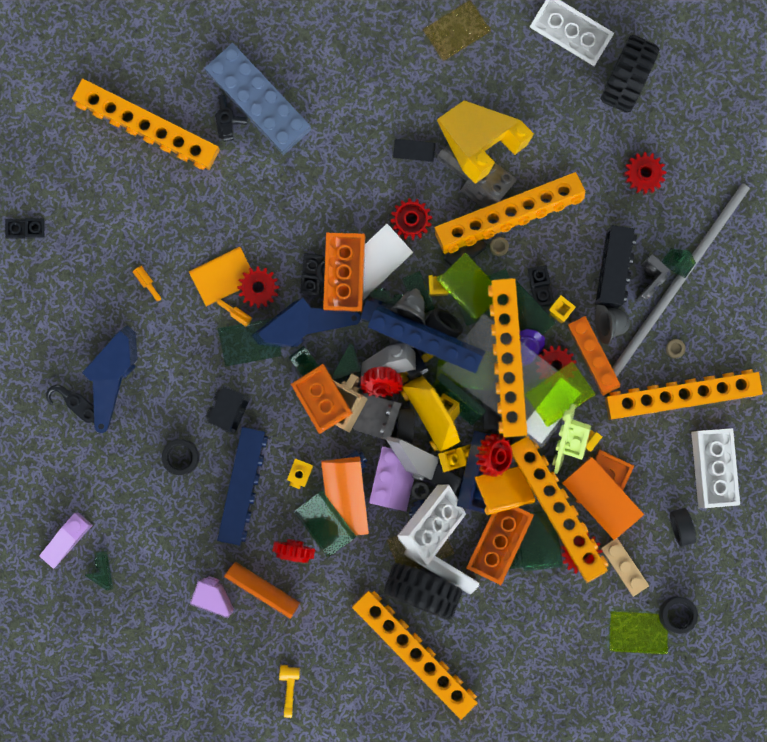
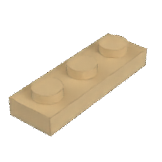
M618 538L611 540L601 547V550H603V553L633 597L649 587Z

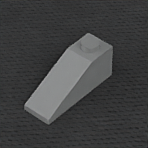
M405 343L387 346L361 363V376H364L366 371L374 367H389L397 371V373L415 370L416 353L410 345Z
M387 437L388 444L404 469L413 474L412 478L423 481L424 478L432 480L439 461L438 457L401 439Z

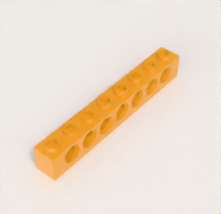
M83 78L72 97L76 103L75 106L85 111L87 108L93 111L92 115L99 119L105 117L110 120L109 123L117 128L121 125L127 128L126 132L133 136L139 134L144 137L143 140L151 145L155 142L161 145V150L167 153L173 151L177 153L176 157L185 162L188 159L195 162L194 166L201 170L205 168L210 170L220 151L217 145ZM93 97H99L97 104H90ZM115 105L116 110L113 113H108V107ZM133 114L132 120L124 121L125 115ZM144 122L150 123V127L147 130L141 129V125ZM166 131L167 135L165 138L160 139L158 138V133ZM183 139L184 144L181 147L174 146L176 140ZM194 148H200L201 152L199 155L194 156L191 154Z
M574 172L435 227V236L444 254L448 252L454 253L463 246H472L479 240L490 239L500 232H508L517 225H525L535 218L540 219L553 211H561L571 204H579L585 199V189L577 173ZM565 192L568 195L562 196L560 193ZM548 199L550 202L545 203L542 200ZM526 206H531L532 209H529V210H528V209H525L524 207H526ZM508 213H514L515 215H514V216H507L506 214H508ZM490 220H496L497 222H496V223H490L489 221H490ZM472 227H479L480 229H478V230H472L471 228H472ZM457 233L462 234L461 237H454L453 235Z
M492 280V285H488L489 297H493V305H490V315L494 316L495 324H491L492 336H496V344H493V355H497L498 363H494L495 375H499V383H496V394H500L501 402H497L498 414H502V422H499V433H503V437L527 436L516 280ZM504 294L509 297L506 305L498 303L500 295ZM502 314L510 316V322L506 325L499 322ZM505 333L510 334L512 337L509 344L501 342V336ZM505 353L513 355V361L510 364H505L502 361V356ZM507 372H512L515 376V380L512 383L504 381V375ZM510 391L516 394V400L513 403H508L505 400L506 393ZM510 411H514L518 415V419L514 423L507 420V414Z
M753 369L741 371L742 375L734 376V372L722 374L723 378L715 379V375L703 377L704 381L696 382L695 378L684 380L685 384L678 385L677 382L666 383V387L659 388L658 385L647 386V390L640 391V388L628 389L626 394H621V391L610 392V396L605 397L608 419L612 420L763 395L759 372L753 373ZM737 380L743 382L744 387L742 390L736 388ZM718 383H722L725 386L723 393L717 391ZM699 386L705 387V396L699 395ZM681 389L686 390V399L680 398L679 391ZM662 392L668 394L669 399L666 403L660 399ZM643 395L648 396L650 399V403L647 406L641 403ZM624 398H628L631 401L629 409L622 406Z
M528 435L512 444L513 459L586 584L608 571L606 567L609 566L604 556L600 557L596 550L599 548L594 539L590 540L586 533L589 531L584 522L580 523L576 516L579 514L574 505L570 506L567 502L569 497L564 488L560 489L557 485L559 480L554 472L550 473L547 468L549 463L544 455L540 456L537 451L539 446L534 438L531 440ZM527 454H533L535 460L528 463L524 457ZM537 470H541L545 473V477L537 479L534 473ZM552 487L555 493L552 496H547L544 493V489ZM555 504H562L565 510L562 513L555 512L553 508ZM571 520L574 523V528L567 530L564 528L563 523ZM576 537H581L584 540L582 547L574 545L573 540ZM591 554L594 557V562L592 564L585 563L583 560L584 555Z
M368 590L352 608L462 720L478 704L475 700L477 696L471 689L466 691L461 686L463 681L456 674L452 676L448 672L450 668L442 660L438 662L434 658L435 652L429 646L425 648L421 644L423 640L415 632L411 634L407 630L409 626L403 619L399 621L394 616L396 612L388 604L384 606L380 602L382 598L375 591L371 593ZM378 606L381 609V613L378 616H372L370 614L371 607ZM386 620H391L394 622V628L386 630L383 627V623ZM405 634L408 637L405 644L398 643V635ZM419 648L421 650L420 657L413 658L410 655L411 650ZM427 662H432L435 668L433 671L427 672L424 670V665ZM446 676L448 683L445 686L439 685L437 683L439 677ZM455 690L462 692V696L458 700H454L451 697L452 692Z

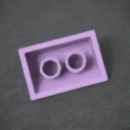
M382 446L369 503L407 511L414 478H412V473L404 469L392 448Z
M208 576L198 581L190 604L229 617L233 613L234 608L223 584L218 583L219 579Z

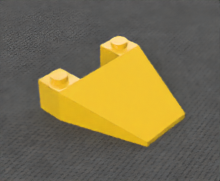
M465 100L437 119L462 171L475 184L489 174L495 163L485 153L486 150L501 141L515 155L529 144L534 135L521 120Z
M422 375L403 385L401 394L406 402L410 401L429 432L432 439L429 443L434 452L438 450L439 453H442L459 443L460 439L451 417L436 391Z

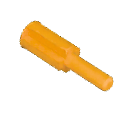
M142 266L136 268L133 274L143 288H148L156 301H160L161 297L151 283L153 281Z
M221 299L217 301L218 305L230 312L231 317L245 327L252 321V317L239 308H233Z

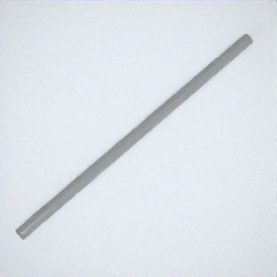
M742 183L613 365L612 369L616 377L620 374L750 189L747 185Z

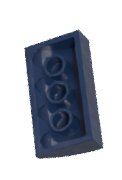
M474 431L457 506L485 513L486 504L474 477L483 475V472L479 471L481 465L476 464L479 460L476 457V454H479L477 447H481V440H485V436H491V434Z

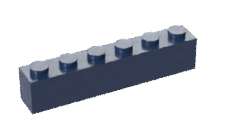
M381 306L374 310L368 325L370 329L475 374L486 353L482 349Z
M245 427L241 429L217 541L239 546L242 542H246L248 531H245L246 523H250L252 512H249L250 504H254L256 497L253 489L254 485L258 486L260 474H257L258 466L262 467L264 455H261L262 448H266L268 436H265L266 432Z

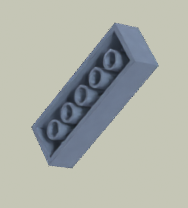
M233 43L205 67L208 76L282 155H285L311 131V126Z

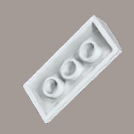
M546 0L530 26L533 30L595 66L614 35L609 29L561 0Z
M388 224L365 244L363 300L413 253Z
M733 428L691 432L698 508L740 505Z
M449 484L437 485L398 535L406 549L424 566L430 563L466 515L464 509L457 506L458 499Z
M407 549L403 554L446 581L460 587L468 594L473 593L480 584L436 556L433 557L427 566H424Z

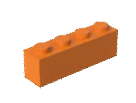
M586 316L568 324V329L602 396L620 388V383Z

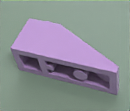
M79 512L74 513L40 554V557L54 569L93 525Z

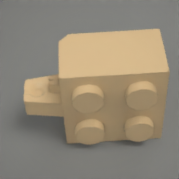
M352 373L347 382L343 381L340 384L334 381L353 413L335 425L349 433L367 401L366 397L358 393L359 388H357V385L361 378Z

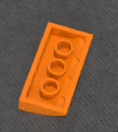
M326 233L323 310L363 312L365 234Z
M360 456L321 461L330 534H369Z
M589 457L562 482L613 540L623 534L644 515L593 457Z
M518 507L491 514L466 569L502 585L534 515Z
M237 562L233 563L224 576L290 619L300 604L299 601Z

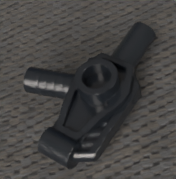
M219 95L220 109L215 114L218 136L224 142L233 141V123L247 125L248 117L233 116V110L227 108L226 96Z

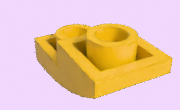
M471 444L438 454L443 473L466 466Z

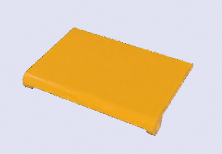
M237 247L190 270L189 273L205 306H208L219 299L239 291L240 289H237V286H242V283L238 280L244 279L243 272L249 274V268L251 267L241 247Z
M519 467L507 469V471L503 472V475H497V477L487 475L474 477L486 504L485 513L487 515L535 503L533 492Z

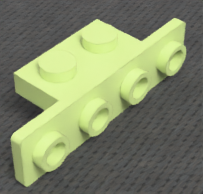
M572 404L569 410L566 409L562 420L565 421V425L561 426L559 436H562L561 440L559 439L556 446L558 455H555L552 463L555 466V474H558L565 454L581 460L585 454L591 425L573 420L575 404Z

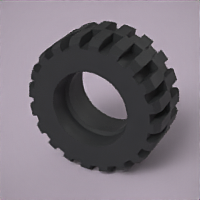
M636 35L629 36L600 99L603 103L625 113L631 112L660 51L658 45Z
M399 563L392 566L383 589L385 595L448 620L453 618L462 595L460 587L426 572Z

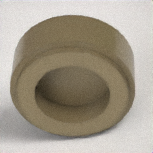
M496 237L490 243L491 253L498 257L505 255L509 249L508 241L503 237Z
M679 339L669 341L665 347L667 355L671 358L681 357L686 349L685 344Z

